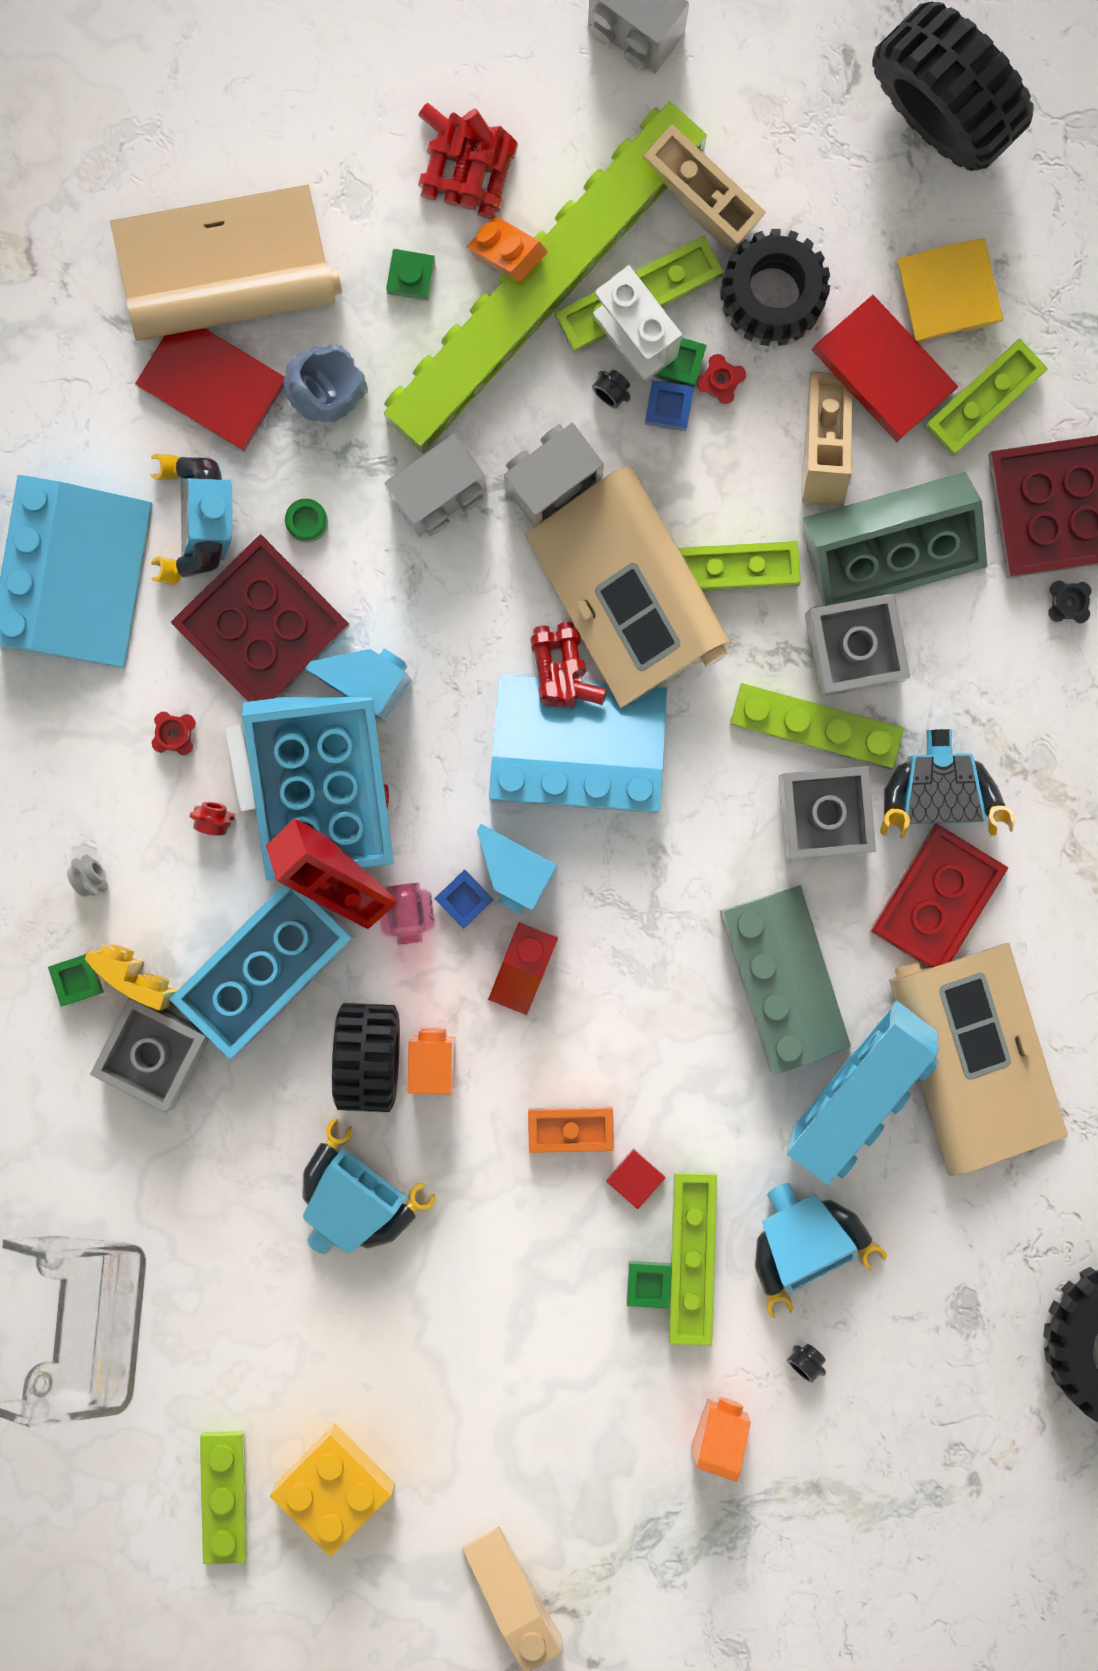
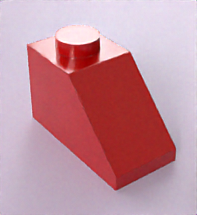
M518 922L488 1000L527 1015L558 937Z

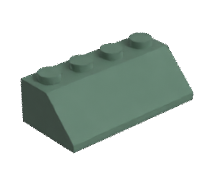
M966 472L803 518L807 549L823 606L897 593L988 567L982 500Z
M801 885L720 910L770 1071L776 1075L817 1062L851 1047Z

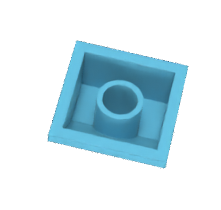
M383 648L380 655L372 649H366L310 661L305 668L313 676L345 697H373L375 716L382 721L386 720L412 680L407 672H405L408 667L405 662L385 648Z
M480 824L477 834L495 891L502 894L498 902L519 914L522 913L525 907L533 911L557 865Z

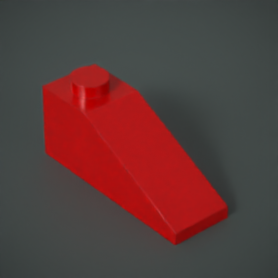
M295 818L265 845L277 882L366 929L372 927L397 904L396 898L326 835Z

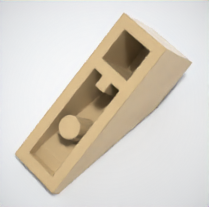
M673 124L666 129L642 157L698 224L729 253L739 245L766 213L764 209Z
M811 371L802 467V502L844 506L851 477L852 394L833 373Z
M500 1526L465 1545L462 1550L496 1623L522 1671H532L562 1654V1636Z

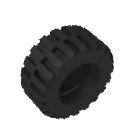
M933 1L922 3L876 46L872 59V66L875 68L874 74L876 79L881 82L880 87L885 95L889 96L892 101L891 104L897 112L903 115L908 125L913 130L915 129L929 146L932 145L944 158H949L953 164L965 167L966 170L977 171L986 169L1030 126L1034 111L1033 103L1030 101L1031 95L1028 88L1023 85V79L1018 71L1014 70L1009 63L1010 60L1003 51H999L993 44L994 41L986 33L983 34L975 23L969 18L965 19L962 17L960 12L954 8H946L944 3Z
M1088 1267L1079 1272L1082 1278L1074 1285L1071 1281H1068L1061 1288L1066 1295L1060 1303L1053 1300L1048 1311L1053 1315L1052 1323H1045L1043 1336L1049 1342V1346L1044 1348L1046 1362L1053 1369L1051 1375L1056 1384L1086 1416L1098 1422V1369L1094 1361V1343L1098 1334V1270Z

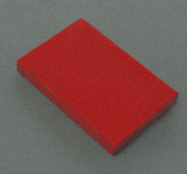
M873 294L811 349L896 442L902 439L959 387Z
M206 328L164 336L135 382V385L222 439L245 451L284 388L285 376Z
M936 823L869 931L928 968L950 962L955 957L1009 867Z

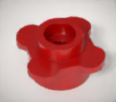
M714 354L708 360L709 367L705 374L698 377L697 388L701 392H707L710 396L717 398L721 404H728L734 400V391L737 385L745 381L746 371L742 366H733L726 362L723 355ZM718 376H724L725 382L720 383L717 380Z
M165 711L158 713L154 718L156 727L155 738L151 742L153 749L159 753L171 750L177 751L182 756L190 754L193 750L191 732L196 727L195 719L189 714L177 717L171 716ZM175 729L178 734L173 738L170 736V732Z
M203 802L201 806H195L194 811L190 812L189 816L194 820L193 828L196 831L215 836L225 835L228 826H231V820H235L234 813L227 811L226 806L215 802Z

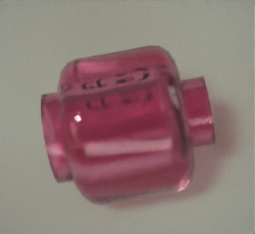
M419 882L386 886V890L396 898L397 904L379 919L381 932L388 937L397 936L398 945L423 942L422 933L429 932L435 927L431 892L427 889H420Z

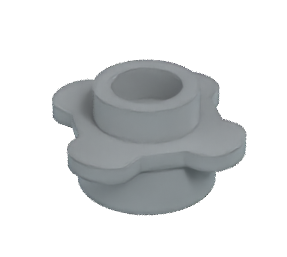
M85 854L81 857V860L75 858L71 861L72 867L67 870V877L71 886L79 895L83 897L95 896L98 894V890L101 892L108 890L105 870L97 860Z

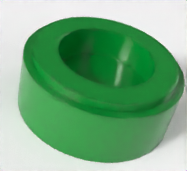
M299 499L288 507L285 514V525L289 533L296 540L314 542L326 532L328 517L324 508L317 501Z

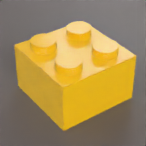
M334 1424L275 1483L270 1497L331 1557L391 1497L394 1482Z

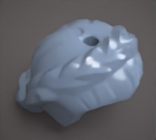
M329 344L326 347H313L308 351L300 352L296 358L290 360L286 367L283 384L287 399L301 416L314 422H335L341 417L347 416L353 410L357 401L363 399L364 395L368 393L365 375L354 365V359L342 346Z

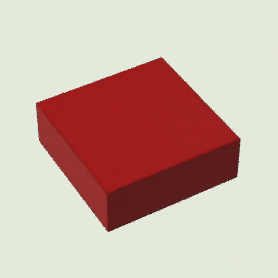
M633 1148L609 1175L606 1182L635 1208L639 1209L666 1177Z

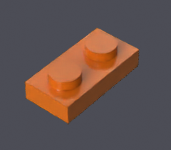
M494 216L488 223L484 224L478 230L475 238L467 245V248L476 258L518 283L548 253L539 240L497 216Z
M613 1107L528 1109L529 1153L614 1151Z

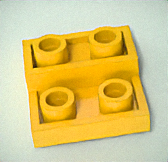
M985 238L942 246L897 259L917 342H925L958 331L966 333L1004 321Z
M110 944V946L102 945L101 949L87 951L85 960L92 969L124 995L159 1011L174 1005L169 999L178 990L168 987L170 980L151 973L140 975L144 961L133 958L134 950Z

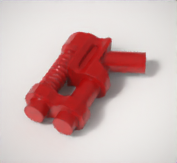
M426 103L418 116L436 130L438 134L437 138L430 141L426 152L430 155L426 173L420 175L418 186L422 188L420 196L428 200H436L438 193L445 194L444 202L446 204L459 206L461 197L457 195L461 183H466L470 164L467 162L469 151H476L475 149L479 141L464 121V116L460 117L453 112L450 114L449 119H447L430 103ZM446 160L456 162L452 179L442 178Z
M472 109L465 114L463 119L479 143L477 144L476 151H469L467 162L470 164L466 183L460 184L457 195L461 197V207L475 210L476 206H478L477 214L480 217L492 219L495 212H500L503 203L501 195L504 183L506 182L508 167L510 166L511 159L515 158L518 142L502 126L489 127L479 111ZM491 172L487 191L482 188L485 173Z
M562 622L557 625L558 631L550 632V627L546 625L535 627L530 643L536 657V667L540 683L538 693L542 704L545 706L575 708L576 699L603 705L607 689L581 682V678L586 672L584 660L579 659L577 646L581 643V636L578 630L574 628V624L572 622ZM561 649L563 662L553 663L551 651Z

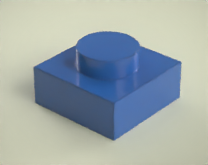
M652 380L645 425L686 431L694 387Z
M465 869L434 898L463 929L494 900Z

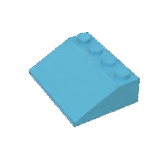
M17 475L0 576V647L125 668L152 502L65 482Z
M499 675L489 789L490 801L658 813L660 811L667 687H655L626 707L620 708L607 683L581 681L582 683L607 689L603 705L576 699L575 708L567 706L554 707L545 706L540 701L538 688L540 687L539 678Z
M282 697L243 702L242 720L266 880L276 878L265 845L294 818L326 835L362 868L394 864L373 697Z

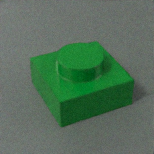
M393 249L386 286L387 294L428 301L435 256Z
M682 338L677 358L655 374L654 377L695 388L707 345Z
M86 954L48 967L61 1007L104 993L99 975L85 960Z
M629 1261L626 1305L669 1309L671 1263Z

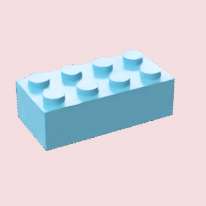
M282 885L169 1000L231 1060L355 936L326 907Z
M896 1000L792 1126L787 1155L826 1185H829L837 1175L844 1178L857 1161V1157L854 1154L864 1143L870 1146L875 1142L884 1129V1125L881 1124L890 1111L897 1114L908 1102L911 1096L908 1090L917 1079H920L922 1082L925 1081L938 1065L939 1061L935 1059L939 1050L937 1047L938 1031Z

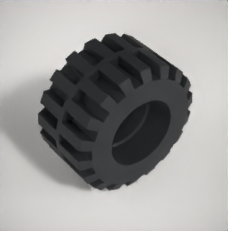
M771 229L768 236H764L763 231L757 232L753 235L750 242L747 239L741 242L737 252H733L728 260L720 290L721 300L724 301L722 309L725 317H731L730 325L737 332L741 328L745 332L743 338L751 342L753 337L761 339L760 345L769 346L771 341H777L778 346L786 345L791 338H794L796 341L804 336L806 330L813 328L825 307L830 292V285H828L830 278L829 267H823L825 257L821 251L817 253L812 251L814 243L806 238L803 243L796 240L799 234L790 230L788 236H781V229ZM770 268L785 271L795 280L799 289V297L795 303L784 308L768 307L754 296L750 286L752 277L756 273Z
M342 1003L337 1012L332 1052V1097L337 1110L390 1112L395 1104L400 1048V1020L395 1005Z

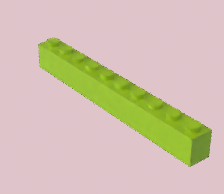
M671 101L661 110L657 107L653 108L641 122L640 128L642 131L633 141L626 138L616 148L611 156L614 160L613 163L604 172L598 169L590 176L583 186L586 192L576 203L569 200L555 216L557 224L547 234L541 231L534 237L542 243L548 253L520 283L502 273L498 279V282L501 283L500 286L490 296L484 293L477 299L469 311L472 316L462 327L456 324L446 333L441 341L444 347L433 358L427 355L420 361L413 371V375L416 377L405 389L402 386L397 387L386 399L384 405L387 409L383 412L386 421L422 454L426 452L668 188L642 158L666 129L673 124L701 151L704 149L707 134Z

